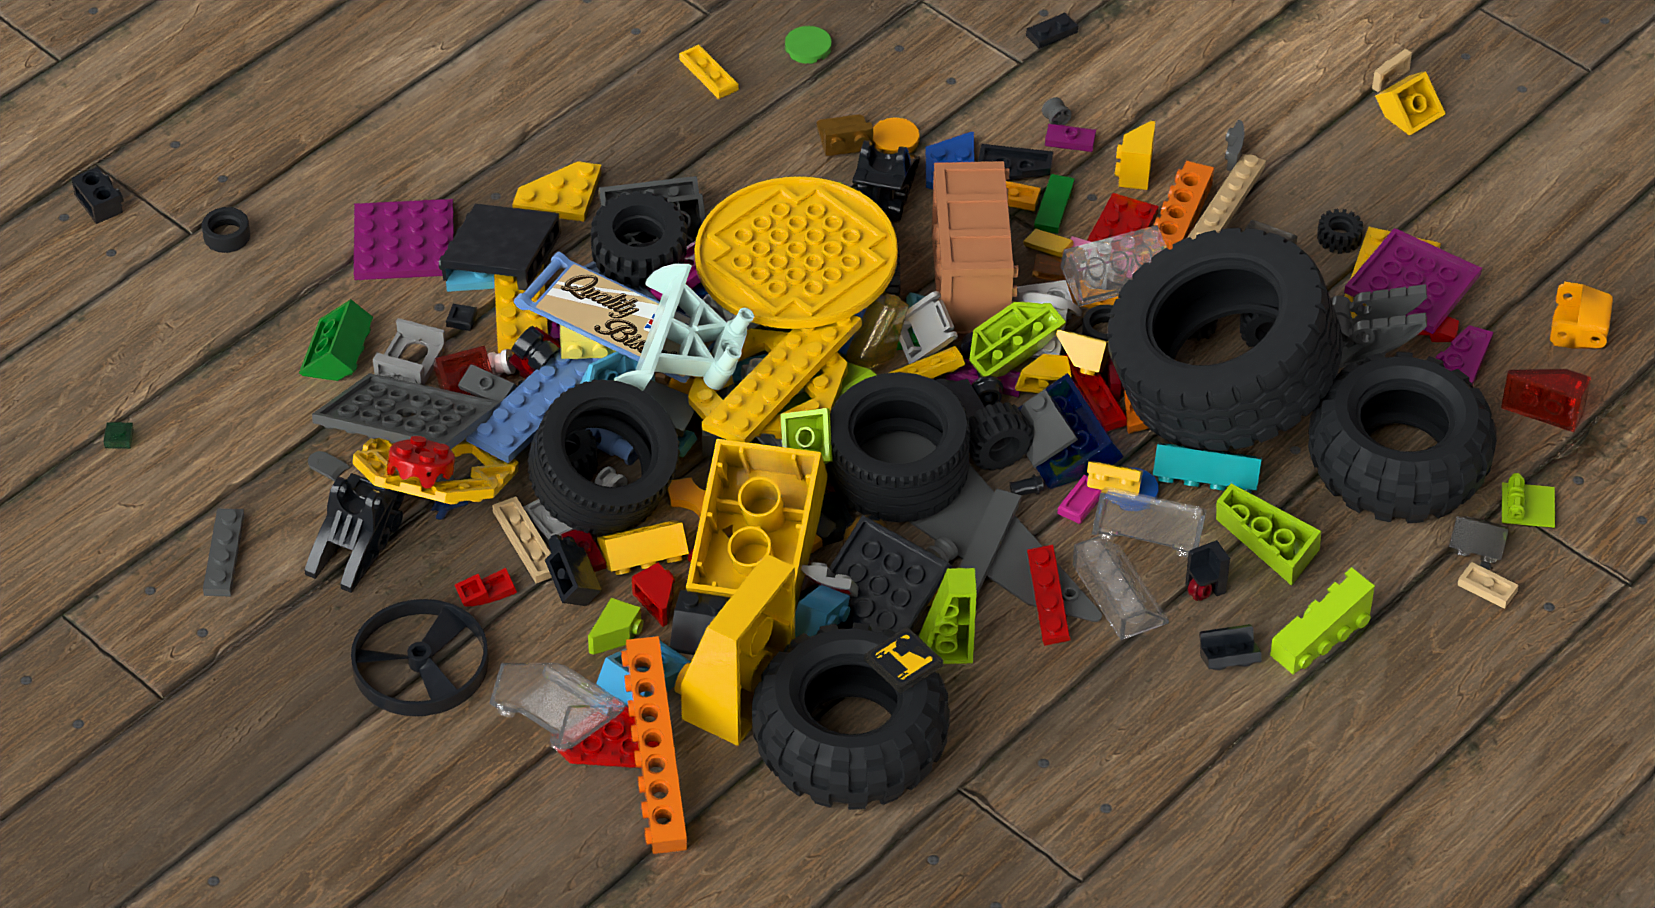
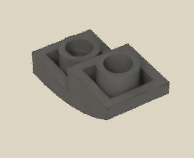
M1238 120L1233 128L1230 127L1226 134L1225 141L1228 142L1225 159L1228 160V171H1232L1242 156L1244 124L1241 120Z

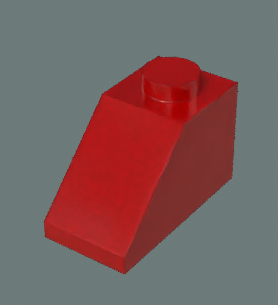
M657 562L632 576V594L659 624L664 627L668 624L672 607L675 579L669 570H665Z

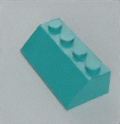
M1159 442L1156 449L1153 475L1158 476V481L1173 483L1174 478L1184 480V485L1199 487L1200 482L1209 483L1210 489L1225 491L1226 486L1232 483L1251 494L1252 490L1257 491L1263 457L1223 451H1209L1208 449L1203 451L1185 448L1182 445Z

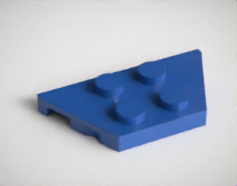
M968 132L926 147V188L933 190L934 163L974 162V132Z

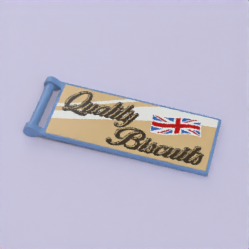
M556 252L551 258V263L524 293H520L514 299V304L519 309L537 313L636 361L640 359L660 303L569 260L561 252ZM559 268H566L536 303L531 300ZM676 310L674 319L687 325L689 324L691 317ZM666 338L661 353L678 355L681 345ZM715 341L703 342L711 353ZM663 373L682 383H686L691 377L689 375Z

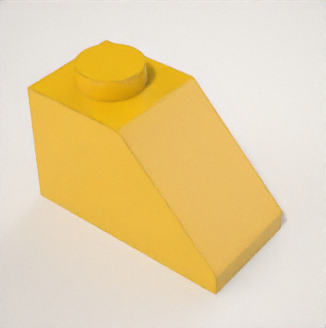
M1042 354L1022 369L1015 386L1016 391L1040 393L1046 389L1051 395L1065 396L1072 379L1068 356Z

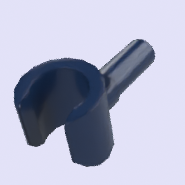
M436 501L431 511H439L436 519L442 520L449 510L466 506L468 501H459L457 504Z

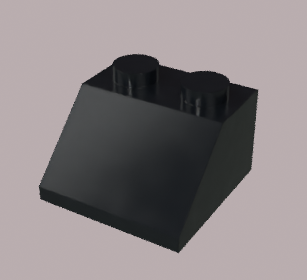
M680 590L674 610L670 648L677 653L695 655L708 625L729 601L730 597Z

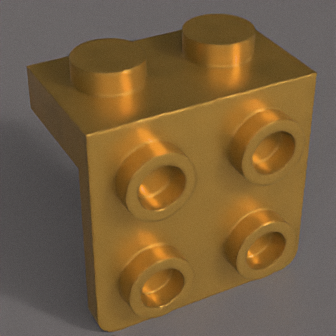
M861 114L820 119L817 121V129L825 156L861 152L864 140L871 141L873 145L872 123H866L864 116Z

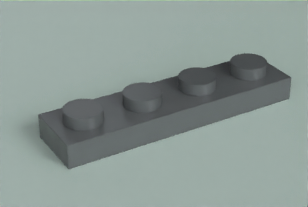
M217 508L203 585L204 596L231 597L245 517L244 509Z

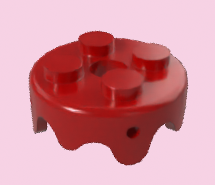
M412 436L411 439L398 441L390 447L387 475H393L395 468H397L401 479L406 480L409 477H417L424 488H431L440 474H443V478L447 480L453 475L455 455L446 444L426 440L422 436Z

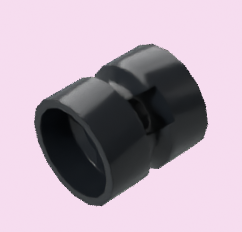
M530 326L517 339L511 351L521 360L528 359V365L535 371L536 369L540 370L543 365L545 366L551 357L554 358L553 354L558 353L560 348L551 341H543L544 335L534 326Z

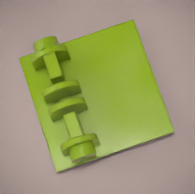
M1519 473L1512 474L1508 483L1502 482V523L1555 528V487L1524 484L1525 480Z

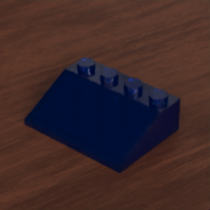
M1068 373L1045 388L1058 403L1078 438L1077 441L1036 467L1049 489L1080 480L1083 475L1089 476L1087 469L1090 461L1113 465L1124 457L1089 401Z

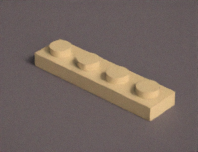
M517 496L492 505L495 517L534 582L537 584L552 578L545 559L551 552Z

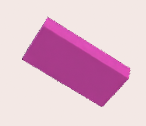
M1083 475L1059 505L1057 514L1081 524L1106 490L1088 487V476Z

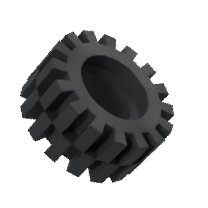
M1334 209V213L1329 210L1326 212V215L1323 214L1321 219H1319L1318 243L1320 245L1323 244L1322 248L1325 250L1329 247V252L1332 253L1334 250H1338V254H1342V250L1350 253L1351 249L1354 251L1361 244L1363 221H1360L1358 215L1354 217L1355 213L1352 211L1348 214L1347 209H1343L1342 212ZM1333 230H1344L1346 233H1339Z

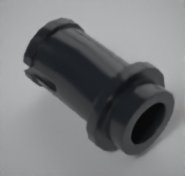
M1033 474L1032 478L1009 482L1011 493L1021 496L1032 493L1039 495L1040 491H1044L1041 476Z

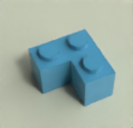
M822 584L798 602L795 615V638L803 633L811 637L816 635L822 626L839 625L841 622H845L850 613V607L848 606L850 596Z

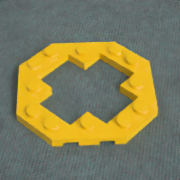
M761 329L747 330L741 350L742 354L738 362L763 350L770 353L789 332ZM836 352L818 371L821 375L811 379L804 386V391L812 399L781 414L829 408L831 413L835 401L839 398L842 381L848 373V362ZM696 376L688 395V402L704 420L723 399L716 393L719 390L711 389L705 384L704 377ZM733 376L729 378L723 388L734 384ZM781 415L775 416L756 437H761L763 433L773 434L775 439H782Z
M370 438L363 445V450H357L353 455V465L373 485L447 504H457L459 501L481 502L483 499L494 498L518 472L519 462L515 458L511 462L506 463L467 442L465 438L451 449L455 457L472 453L485 466L471 468V477L473 479L435 482L431 488H424L419 478L409 477L403 480L396 469L393 475H387L388 453L390 447L394 444L389 440Z

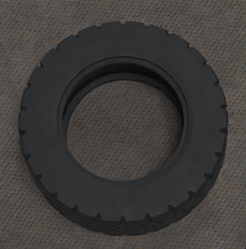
M1241 228L1222 229L1220 233L1213 230L1197 234L1196 239L1191 237L1173 244L1171 250L1165 248L1150 258L1151 263L1145 262L1132 275V280H1128L1119 292L1118 299L1113 304L1108 323V349L1111 360L1135 413L1157 435L1173 444L1183 445L1185 448L1203 451L1207 448L1209 451L1229 450L1230 446H1233L1234 449L1245 448L1254 445L1256 440L1261 443L1278 436L1279 430L1285 432L1301 421V415L1308 416L1319 405L1320 399H1324L1329 392L1341 363L1343 349L1341 325L1319 268L1311 257L1295 243L1288 241L1280 235L1271 232L1267 234L1265 231L1246 228L1243 232ZM1239 313H1257L1276 319L1268 334L1255 347L1234 359L1212 365H1191L1175 360L1178 351L1186 340L1201 327L1214 320Z

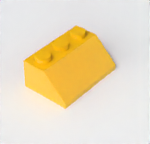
M675 520L597 538L601 553L606 561L607 570L615 571L616 575L631 572V567L641 565V569H646L656 564V561L667 559V563L683 560L682 555L689 554L683 524Z

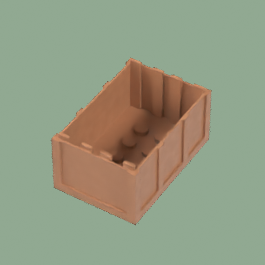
M1004 161L934 163L932 247L935 288L941 294V298L938 300H943L954 325V329L950 332H957L958 338L954 341L962 340L965 335L973 332L975 328L1013 302H1016L1012 301V297H1017V285H1013V277H1018V265L1013 264L1008 212V188H1006V180H1009V168H1005Z

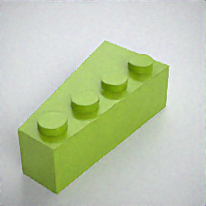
M1232 483L1217 500L1216 520L1291 586L1320 550V530Z
M1352 567L1345 572L1346 579L1341 584L1334 582L1327 589L1329 593L1321 602L1315 599L1308 606L1302 619L1299 616L1295 617L1272 638L1270 656L1290 673L1295 674L1300 669H1306L1314 659L1320 655H1326L1334 645L1340 641H1345L1352 632L1358 628L1365 627L1370 621L1375 586Z
M951 568L946 570L917 639L937 658V661L933 664L973 663L976 613L975 568Z

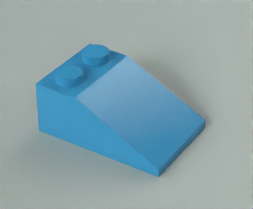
M660 641L666 692H669L675 686L677 676L683 666L691 662ZM621 651L605 658L596 684L604 689L608 695L618 698L628 707V700H632L631 692H626L624 675H629L628 667H623ZM642 666L637 668V670L640 672L648 671L649 668ZM644 691L640 693V695L644 697H649L652 695V693L649 691Z

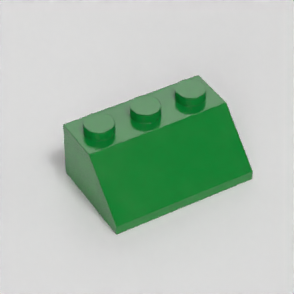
M350 299L320 318L299 374L306 377L338 381L346 375H352L358 367V357L364 350L365 338L371 331L370 325L373 316Z

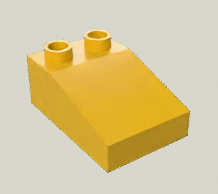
M716 439L686 584L687 591L731 598L767 553L795 566L796 612L805 578L801 567L802 565H808L828 477L821 452ZM733 524V535L729 539L722 529Z
M766 553L708 625L691 663L683 666L675 682L674 690L681 695L682 720L737 746L753 728L752 701L754 690L758 683L761 682V674L779 651L783 652L785 647L790 644V641L795 638V566Z

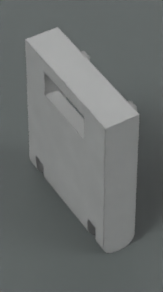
M939 291L928 294L891 320L909 364L935 354L958 338L957 332H950L954 329V325L943 300H938L941 298ZM911 326L920 347H914L907 330Z

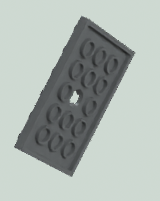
M369 373L312 414L314 424L323 425L325 428H336L345 430L350 434L367 435L372 439L380 438L396 443L401 440L411 439L412 436H422L426 440L446 444L452 449L476 431L481 423H486L493 415V411L498 409L501 404L498 401Z

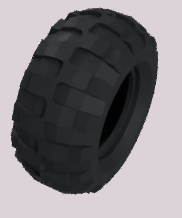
M1396 352V356L1386 358L1381 353L1366 356L1360 365L1353 362L1341 369V372L1333 379V385L1324 399H1320L1319 405L1310 416L1308 448L1313 465L1317 468L1326 488L1333 496L1342 495L1347 507L1358 513H1361L1363 510L1374 513L1376 520L1391 523L1392 517L1405 518L1407 524L1424 522V519L1430 514H1433L1438 519L1452 513V510L1457 509L1460 504L1463 505L1484 484L1485 477L1491 471L1497 435L1494 420L1491 419L1492 412L1479 388H1473L1469 377L1459 369L1450 371L1445 368L1444 361L1428 356L1427 360L1413 358V353ZM1384 424H1406L1426 432L1437 444L1420 451H1399L1376 442L1367 434V431Z
M853 623V629H838L837 624L822 626L814 636L810 637L803 633L791 640L783 652L779 651L761 674V682L758 683L754 690L752 701L753 737L758 743V752L769 770L773 771L786 788L796 795L801 796L806 793L810 795L814 804L829 808L832 807L833 802L847 803L848 810L866 809L868 802L879 800L884 805L897 800L903 794L904 789L907 788L912 791L931 772L933 762L937 763L941 758L947 744L950 708L948 707L947 689L940 674L936 673L934 665L928 666L907 681L900 683L871 656L873 651L900 634L886 629L882 634L873 632L870 624ZM918 646L911 650L921 656L926 655ZM842 697H858L879 704L890 713L891 717L883 725L869 732L844 734L821 726L810 714L817 707L830 700Z

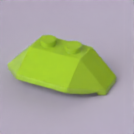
M1013 302L973 330L969 361L982 377L1004 376L1044 348L1056 335L1057 329L1061 330L1066 321L1051 303Z

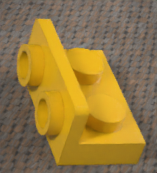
M1095 461L1089 462L1087 469L1089 473L1088 487L1132 496L1139 495L1143 470Z

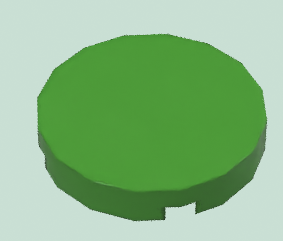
M815 26L795 28L785 37V51L790 54V58L794 61L816 63L817 59L822 57L825 59L831 52L832 39L829 33Z

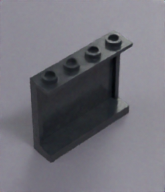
M475 203L470 213H467L462 226L458 228L454 239L449 242L446 252L439 259V269L442 270L443 281L448 280L454 269L517 277L518 290L526 291L533 283L561 235L559 213Z

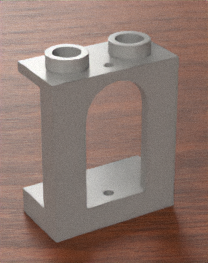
M397 318V333L384 354L376 353L373 358L374 374L425 385L446 349L445 332L435 327ZM412 344H422L428 349L422 364L399 358L403 351Z

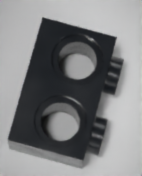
M98 167L71 178L75 197L96 224L123 213L121 203L124 202L121 191L113 187L110 177L107 174L104 175Z

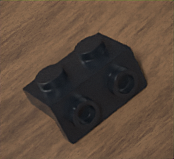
M1251 624L1206 630L1199 633L1200 656L1208 669L1223 670L1229 666H1250L1253 663L1262 662L1261 651L1254 642V630Z

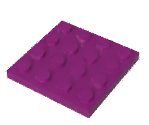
M453 199L354 203V280L443 276L442 270L439 269V259L446 252L449 242L454 239Z
M1394 228L1345 285L1344 293L1355 297L1362 292L1371 291L1372 293L1373 291L1385 289L1390 291L1393 288L1406 287L1407 289L1409 286L1426 284L1427 299L1417 308L1407 313L1406 317L1411 314L1426 313L1427 327L1423 330L1433 334L1481 276L1482 268Z

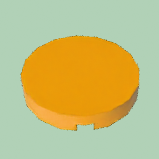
M887 118L879 121L873 127L874 147L882 149L884 154H895L900 146L907 147L909 153H912L919 144V130L914 123L907 119Z

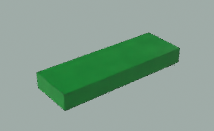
M1055 174L1050 175L1034 223V229L1058 234L1074 187L1075 178Z

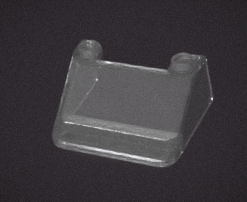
M502 663L489 704L499 709L498 712L501 715L514 717L515 713H521L551 732V747L558 751H567V749L575 747L621 714L626 706L623 701L569 667L557 663Z

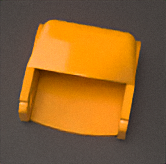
M1564 281V284H1560L1557 290L1556 303L1558 306L1553 315L1550 341L1553 342L1554 346L1571 349L1603 348L1607 343L1613 296L1583 284ZM1569 293L1572 297H1565L1564 294Z

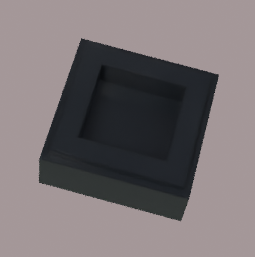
M453 304L446 319V327L471 331L478 314L477 307Z

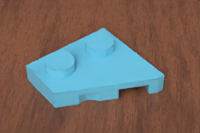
M454 269L446 281L447 292L495 289L494 274Z

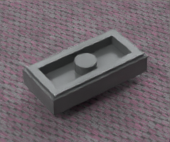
M472 364L458 384L461 390L474 396L502 402L516 388L514 383Z

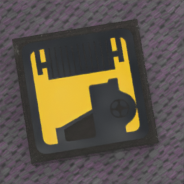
M908 627L868 651L864 656V660L900 694L943 667V659Z

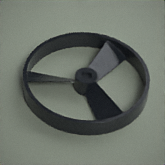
M433 599L407 600L390 605L375 613L359 629L351 649L353 676L361 693L377 707L404 716L435 715L459 706L478 690L488 670L487 639L478 621L467 611L456 605ZM417 614L439 615L423 640L415 642L408 647L407 655L361 649L365 641L377 629L393 620ZM467 627L478 638L483 649V656L480 666L473 677L461 688L456 689L433 662L432 657ZM408 659L410 669L420 673L431 700L404 701L381 694L363 679L357 668V663Z

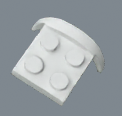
M1021 292L1017 293V297H1012V301L1051 303L1065 321L1067 320L1068 312L1078 317H1081L1082 310L1075 303L1055 295ZM1057 335L1044 348L1031 357L1038 358L1042 354L1060 355L1062 344Z

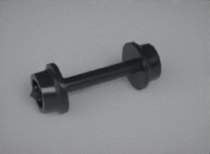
M973 332L968 333L962 339L960 353L964 359H970ZM977 371L978 379L972 383V387L983 405H994L1000 402L1003 393L1001 380L992 376L982 377Z

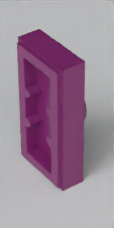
M1048 124L1045 146L1093 152L1096 130Z

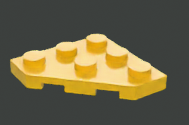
M577 161L518 188L512 208L559 213V218L584 222L602 172L601 165Z

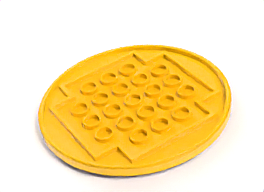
M814 177L770 179L736 191L721 201L705 218L698 231L694 248L698 277L713 300L734 315H737L741 308L750 309L754 314L753 323L784 329L820 327L836 323L859 313L873 303L887 288L894 275L898 258L897 237L893 225L885 212L873 200L847 185Z

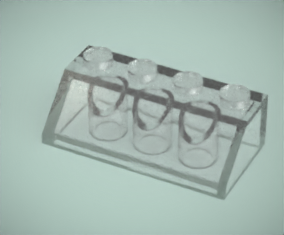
M1156 225L1064 249L1060 266L1079 307L1119 296V292L1128 280H1132V275L1145 262L1151 263L1150 258L1167 248V245Z
M1099 536L1074 544L1073 567L1120 640L1169 624L1166 614L1120 545Z

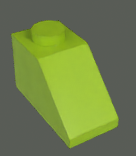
M611 598L588 635L589 653L595 655L625 646L626 640L633 639L635 635H639L644 621L641 619V607Z

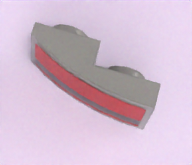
M812 562L811 566L802 565L801 570L817 585L820 586L822 584L846 595L857 597L859 586L850 576L835 575L824 563Z

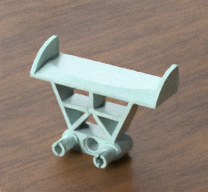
M672 264L663 266L654 271L645 283L646 286L662 293V297L636 370L626 372L616 377L614 381L630 384L643 391L654 372L704 377V382L709 388L720 390L735 371L738 359L742 354L741 350L747 335V326L752 322L754 314L748 308H741L734 319L728 322L724 321L686 285L692 265ZM677 306L691 317L688 325L674 319ZM666 338L681 345L678 355L661 353ZM715 341L712 353L709 352L703 342Z

